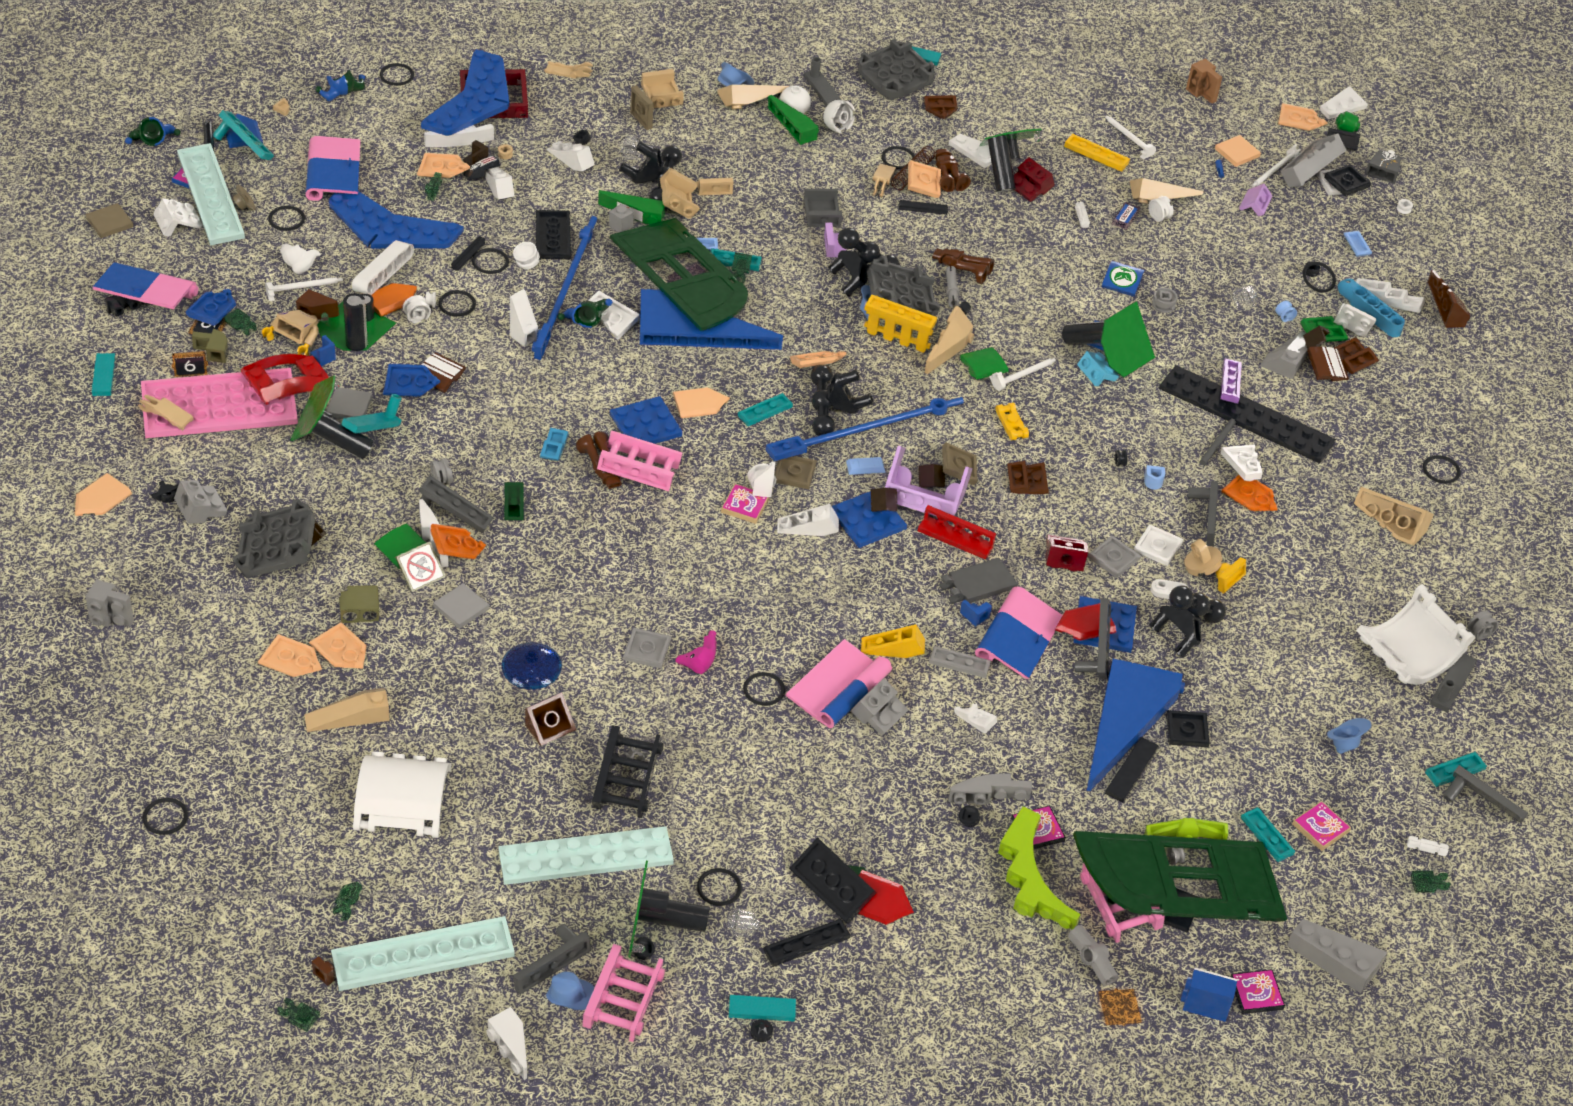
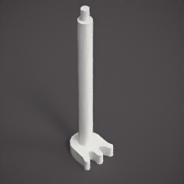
M1105 117L1110 124L1143 149L1140 156L1142 159L1155 154L1156 147L1154 145H1146L1112 117Z
M1297 144L1287 151L1286 157L1255 180L1252 187L1260 185L1288 161L1293 160L1301 151V149H1296Z
M335 277L275 286L272 285V282L265 283V288L269 301L275 300L274 292L336 284L343 281V279Z
M1055 358L1047 359L1003 378L1002 372H996L989 376L993 387L1001 391L1005 389L1007 383L1047 367L1056 360Z

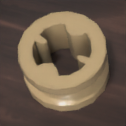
M503 144L498 147L499 158H512V146Z

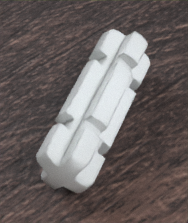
M1077 202L1075 209L1080 226L1088 228L1090 221L1083 202Z
M1409 836L1407 840V847L1415 849L1417 847L1418 850L1433 854L1437 852L1441 856H1446L1449 849L1447 844L1440 843L1439 845L1436 841L1423 838L1419 840L1415 836Z

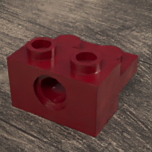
M1030 157L1017 167L1018 172L1014 175L1016 186L1014 190L1028 201L1032 202L1040 194H1046L1055 186L1053 174Z
M1047 534L1046 566L1055 569L1064 568L1073 572H1083L1088 556V544L1085 543V540Z

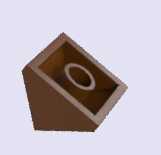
M562 692L525 708V726L540 746L577 730Z

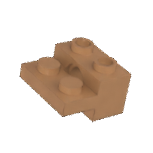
M1207 59L1200 60L1191 65L1186 90L1195 97L1203 96L1213 104L1217 102L1222 76L1215 72L1216 66Z

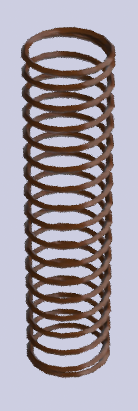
M929 146L923 147L911 160L920 163L918 159L920 160L919 157L921 155L925 158L927 157L926 153H924L926 150L924 149H928L926 147ZM935 151L933 154V158L932 156L931 158L929 157V161L928 158H926L927 163L926 160H924L925 165H928L935 158ZM906 164V166H904V168H902V170H900V172H898V174H896V176L892 178L893 184L894 179L895 182L896 179H899L903 183V187L899 191L903 190L906 187L904 183L908 181V178L907 180H905V182H903L900 177L902 175L905 176L904 173L907 174L906 171L908 172V164Z

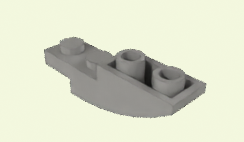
M1011 774L978 776L950 787L948 802L984 805L990 803V798L999 800L1004 798L1016 800L1030 799L1032 781L1011 780Z

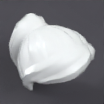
M282 244L280 248L284 262L292 267L295 274H302L308 271L313 265L316 256L321 255L317 250L306 251L300 248L298 244L296 246Z

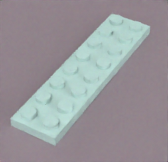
M211 143L177 150L210 246L244 239L243 228Z
M666 826L498 846L504 885L645 868L646 860L648 861L647 868L672 865L674 862Z
M503 916L332 949L331 955L338 989L343 991L515 957V952L506 917Z

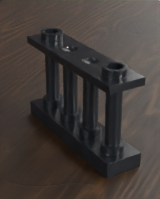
M611 726L592 799L593 808L601 810L602 805L609 802L638 808V818H642L643 812H647L649 807L647 796L657 757L662 755L664 743L661 742L659 734H656L654 743L623 737L619 726ZM624 745L652 751L650 761L619 756L616 753L617 747ZM620 764L647 770L645 781L614 775L611 772L612 766ZM615 783L642 789L640 800L611 795L606 791L608 784Z

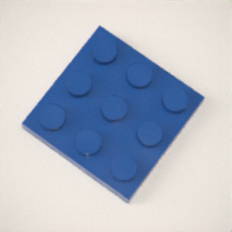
M661 396L610 410L612 419L621 434L656 444L681 437L683 434Z
M871 491L832 506L839 518V524L858 548L907 529V524L896 511H871Z
M1080 596L1078 608L1098 604L1100 599ZM1110 601L1111 618L1116 626V633L1110 634L1109 649L1131 653L1137 606ZM1099 637L1081 641L1074 638L1073 643L1098 647Z

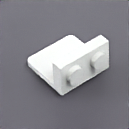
M162 198L154 211V217L163 235L167 237L172 235L177 224L199 229L203 226L194 207L189 203L184 204L173 199Z
M1344 303L1341 305L1334 320V323L1342 325L1343 328L1364 337L1376 322L1375 317Z

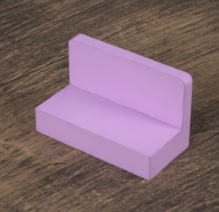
M1264 183L1247 191L1239 209L1242 211L1252 207L1257 216H1262L1269 205L1272 194Z
M825 223L826 257H838V253L841 250H846L839 245V233H833L832 223Z

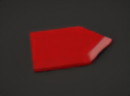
M1100 603L1065 610L1055 631L1068 633L1080 641L1099 637ZM1111 618L1110 634L1116 633V626Z
M864 870L860 872L859 876L877 893L858 913L859 915L887 925L914 913L901 884Z

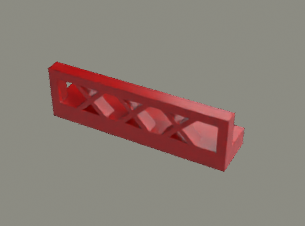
M927 505L925 508L924 519L918 526V532L985 560L994 548L996 533L930 505ZM930 513L936 515L938 519L929 517ZM947 521L953 522L955 526L949 525ZM964 528L969 529L972 534L966 532ZM981 535L989 537L990 541L984 540Z

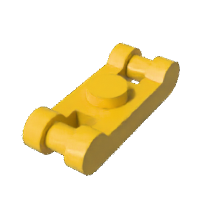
M1008 403L1005 406L1002 404L996 405V413L1010 440H1017L1019 437H1022V439L1028 438V428L1024 426L1016 410L1015 403Z

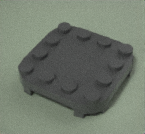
M896 39L890 40L889 46L871 54L863 52L858 62V72L880 94L889 100H894L933 83L935 65L932 61L927 63L912 49L911 42H896Z
M883 255L878 259H873L867 271L871 295L935 316L940 309V304L935 302L932 288L935 279L933 276L929 277L923 272L922 266L917 265L915 270L889 263L887 256Z
M300 499L293 500L292 506L262 514L258 509L251 511L253 514L244 523H239L238 528L241 531L238 555L233 556V562L242 574L245 575V578L290 568L298 564L302 565L307 562V556L312 544L315 514L309 505L301 502Z

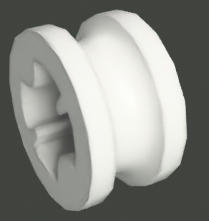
M1401 199L1398 202L1397 210L1402 214H1409L1413 203L1410 200Z
M426 292L427 304L432 306V308H435L436 292L432 294Z

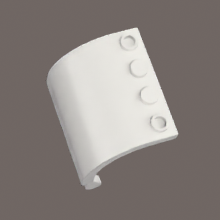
M1423 584L1415 589L1412 599L1393 618L1374 627L1360 625L1356 630L1361 635L1360 639L1373 648L1372 651L1380 658L1382 657L1386 661L1385 665L1390 670L1395 671L1398 674V679L1404 684L1419 685L1440 676L1458 661L1475 639L1471 632L1466 631V627L1462 623L1456 624L1435 603L1436 597L1429 593Z
M372 752V755H365L357 783L353 830L368 829V832H375L376 826L416 829L417 836L432 835V838H438L444 784L447 773L451 772L452 763H447L446 758L434 757V761H426L425 756L415 755L413 759H405L404 754L394 753L392 757H384L383 752ZM362 814H369V821L362 820ZM425 820H433L432 827L425 826Z

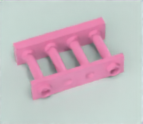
M611 430L608 447L611 449L609 452L602 450L597 469L669 491L674 472L670 470L671 468H679L682 452ZM617 452L627 453L628 457L617 455ZM635 457H639L646 459V462L643 463L636 461L634 459ZM655 462L664 465L662 469L652 465Z
M1083 863L1082 872L1080 873L1081 881L1084 885H1087L1106 923L1107 934L1109 937L1113 936L1116 943L1120 942L1121 931L1147 922L1152 924L1154 930L1163 928L1164 916L1157 914L1140 915L1117 923L1113 913L1125 909L1116 903L1108 906L1104 898L1106 894L1099 888ZM1151 907V909H1160V907Z
M613 944L583 1014L582 1027L591 1029L594 1021L598 1022L600 1020L630 1030L629 1041L633 1042L636 1035H641L644 1026L642 1019L658 981L662 982L664 978L663 959L659 958L656 967L652 968L624 959V956L621 955L622 946ZM623 967L651 976V980L648 986L618 977L615 973L616 968L620 969ZM617 985L642 993L644 997L640 1004L609 994L607 989L609 986ZM607 1002L635 1011L637 1014L634 1021L601 1012L600 1006L602 1003L606 1004Z

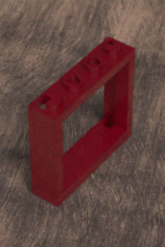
M505 69L507 86L521 85L522 103H509L507 110L490 118H528L525 69ZM460 70V92L465 88V80H467L469 70Z

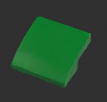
M1333 316L1303 318L1300 322L1306 333L1319 325L1329 329L1330 333L1325 336V342L1348 340L1343 326L1334 323Z
M993 347L960 355V360L968 366L969 374L976 380L989 377L996 372H1009L1003 358Z
M406 523L391 530L374 544L400 569L395 557L426 542Z

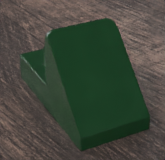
M504 482V520H524V482Z

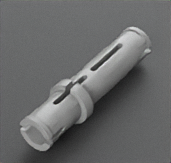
M949 266L945 270L947 277L946 295L948 297V305L953 308V303H955V306H959L958 296L960 295V290L957 286V270L951 266L952 271H950Z

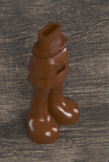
M948 149L936 150V166L941 169L940 186L943 191L953 192L954 187L956 191L967 189L970 186L971 179L966 173L960 174L959 165L952 156V153Z
M937 248L932 256L933 259L938 260L939 263H943L947 267L950 266L951 268L953 266L956 270H966L974 273L976 282L981 285L994 268V259L969 256L964 254V251H959L958 249L948 250V248L942 250Z
M602 431L595 432L593 439L590 434L584 435L576 442L577 451L581 454L588 453L595 473L601 478L603 484L607 485L608 489L621 486V476L597 469L600 457L595 446L601 452L602 450L609 452V435Z

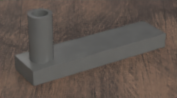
M813 57L811 71L804 72V77L827 107L830 102L842 99L821 73V58Z
M429 475L419 489V492L422 493L420 499H423L428 506L431 501H434L481 533L486 530L494 518L431 475Z
M1211 481L1210 488L1188 487V498L1210 499L1207 546L1214 547L1218 481Z
M1100 598L1098 660L1075 661V672H1097L1101 679H1108L1111 603L1108 598Z
M1464 653L1449 668L1432 697L1430 705L1448 713L1478 659Z
M1460 765L1453 773L1455 779L1443 794L1444 798L1453 802L1466 785L1520 823L1528 815V812Z
M566 924L559 925L556 929V934L565 943L514 974L515 990L521 995L591 951L590 936L585 931L577 936Z

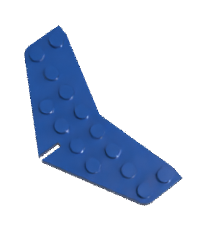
M476 49L472 55L464 90L424 118L421 122V129L450 136L507 110L509 107V95L503 58L499 55Z
M359 191L358 194L334 193L329 198V207L367 247L371 244V249H386L395 240L412 244L414 248H449L464 231V226L453 222L395 215Z

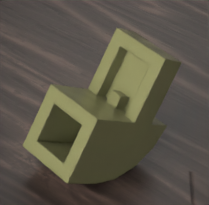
M213 329L212 334L193 331V349L206 350L207 361L226 363L229 348L227 337L223 332Z

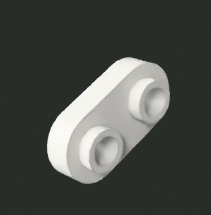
M1157 579L1152 582L1150 590L1156 597L1169 599V594L1173 588L1187 585L1180 582Z

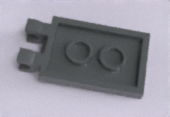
M1000 558L949 572V575L941 576L943 583L939 584L943 591L950 589L952 596L948 599L951 604L963 600L969 603L1010 591L1018 585Z

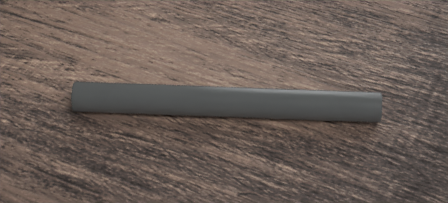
M1230 419L1201 458L1199 464L1205 466L1236 424L1234 419Z

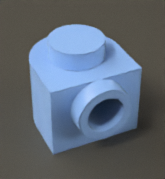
M1147 465L1144 474L1145 485L1153 490L1160 489L1165 477V467Z

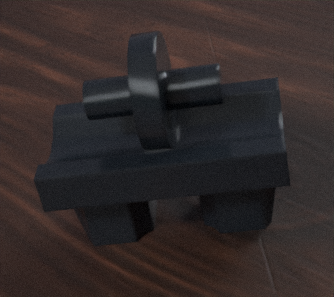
M117 295L104 299L107 313H113L116 317L122 315L124 308L128 306L132 310L140 307L139 301Z

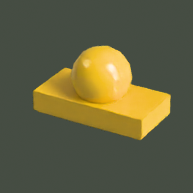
M1240 557L1232 565L1222 563V566L1215 572L1220 592L1224 594L1246 575V559Z

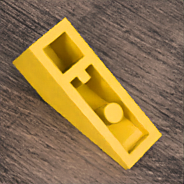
M915 624L862 637L861 652L868 655L909 658L925 654V638Z

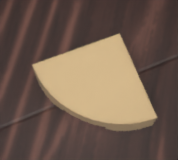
M283 98L273 105V110L284 116L288 115L290 111L288 101Z

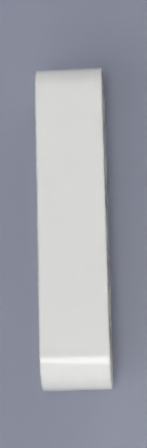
M395 240L353 279V291L372 295L411 259L414 253V246Z

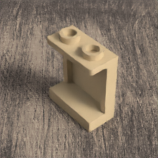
M673 69L642 73L641 86L646 96L654 103L653 108L683 104L684 93L682 90H678L674 81L675 72Z
M669 168L660 178L663 190V205L691 219L700 209L698 205L692 202L691 195L697 188V182Z

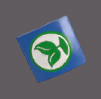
M1111 261L1102 287L1135 297L1144 270Z

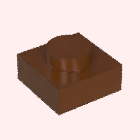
M319 956L312 961L313 974L329 986L335 981L334 967L330 962L322 960Z

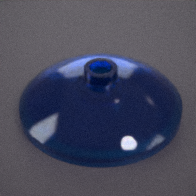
M525 642L509 649L502 659L501 666L504 677L511 684L522 689L535 690L547 687L557 680L562 670V661L559 654L550 646L538 642Z

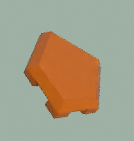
M392 283L376 290L371 295L374 299V311L382 317L403 308L404 302L416 293L417 286Z
M1238 475L1221 491L1251 511H1277L1273 490L1257 480L1246 481Z
M439 524L431 525L430 532L441 555L475 559L486 546L481 540L478 542L470 536L471 533L465 528Z

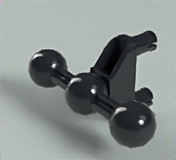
M639 141L635 150L644 154L647 158L637 169L623 162L619 171L631 177L634 183L654 182L656 179L658 187L650 192L649 199L662 201L663 190L660 178L669 168L673 169L674 166L680 163L682 159L681 150L677 146L670 145L665 147L662 153H660L659 148H652Z
M850 227L840 231L838 243L844 249L854 248L856 250H841L835 261L828 266L833 274H837L844 266L850 272L852 279L841 288L848 297L857 288L867 283L869 263H872L873 259H878L882 255L879 246L875 242L861 241L859 233ZM891 254L885 255L889 263L900 265L896 256Z
M817 365L812 369L810 377L817 386V391L814 392L811 402L818 411V417L814 419L812 428L817 436L834 432L835 422L829 416V410L832 406L834 409L854 414L859 409L874 404L870 393L855 398L847 386L849 383L860 380L857 369L843 374L838 372L834 376L832 369L827 365Z
M1176 586L1169 594V601L1172 606H1161L1160 613L1149 625L1159 633L1168 620H1171L1185 634L1183 641L1174 649L1175 652H1178V655L1184 658L1194 645H1199L1201 642V619L1199 617L1203 616L1209 623H1219L1226 615V607L1220 600H1209L1205 594L1193 593L1187 586Z

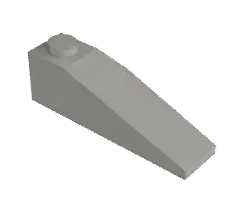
M1301 331L1268 353L1260 366L1293 379L1308 355L1303 335L1306 333Z

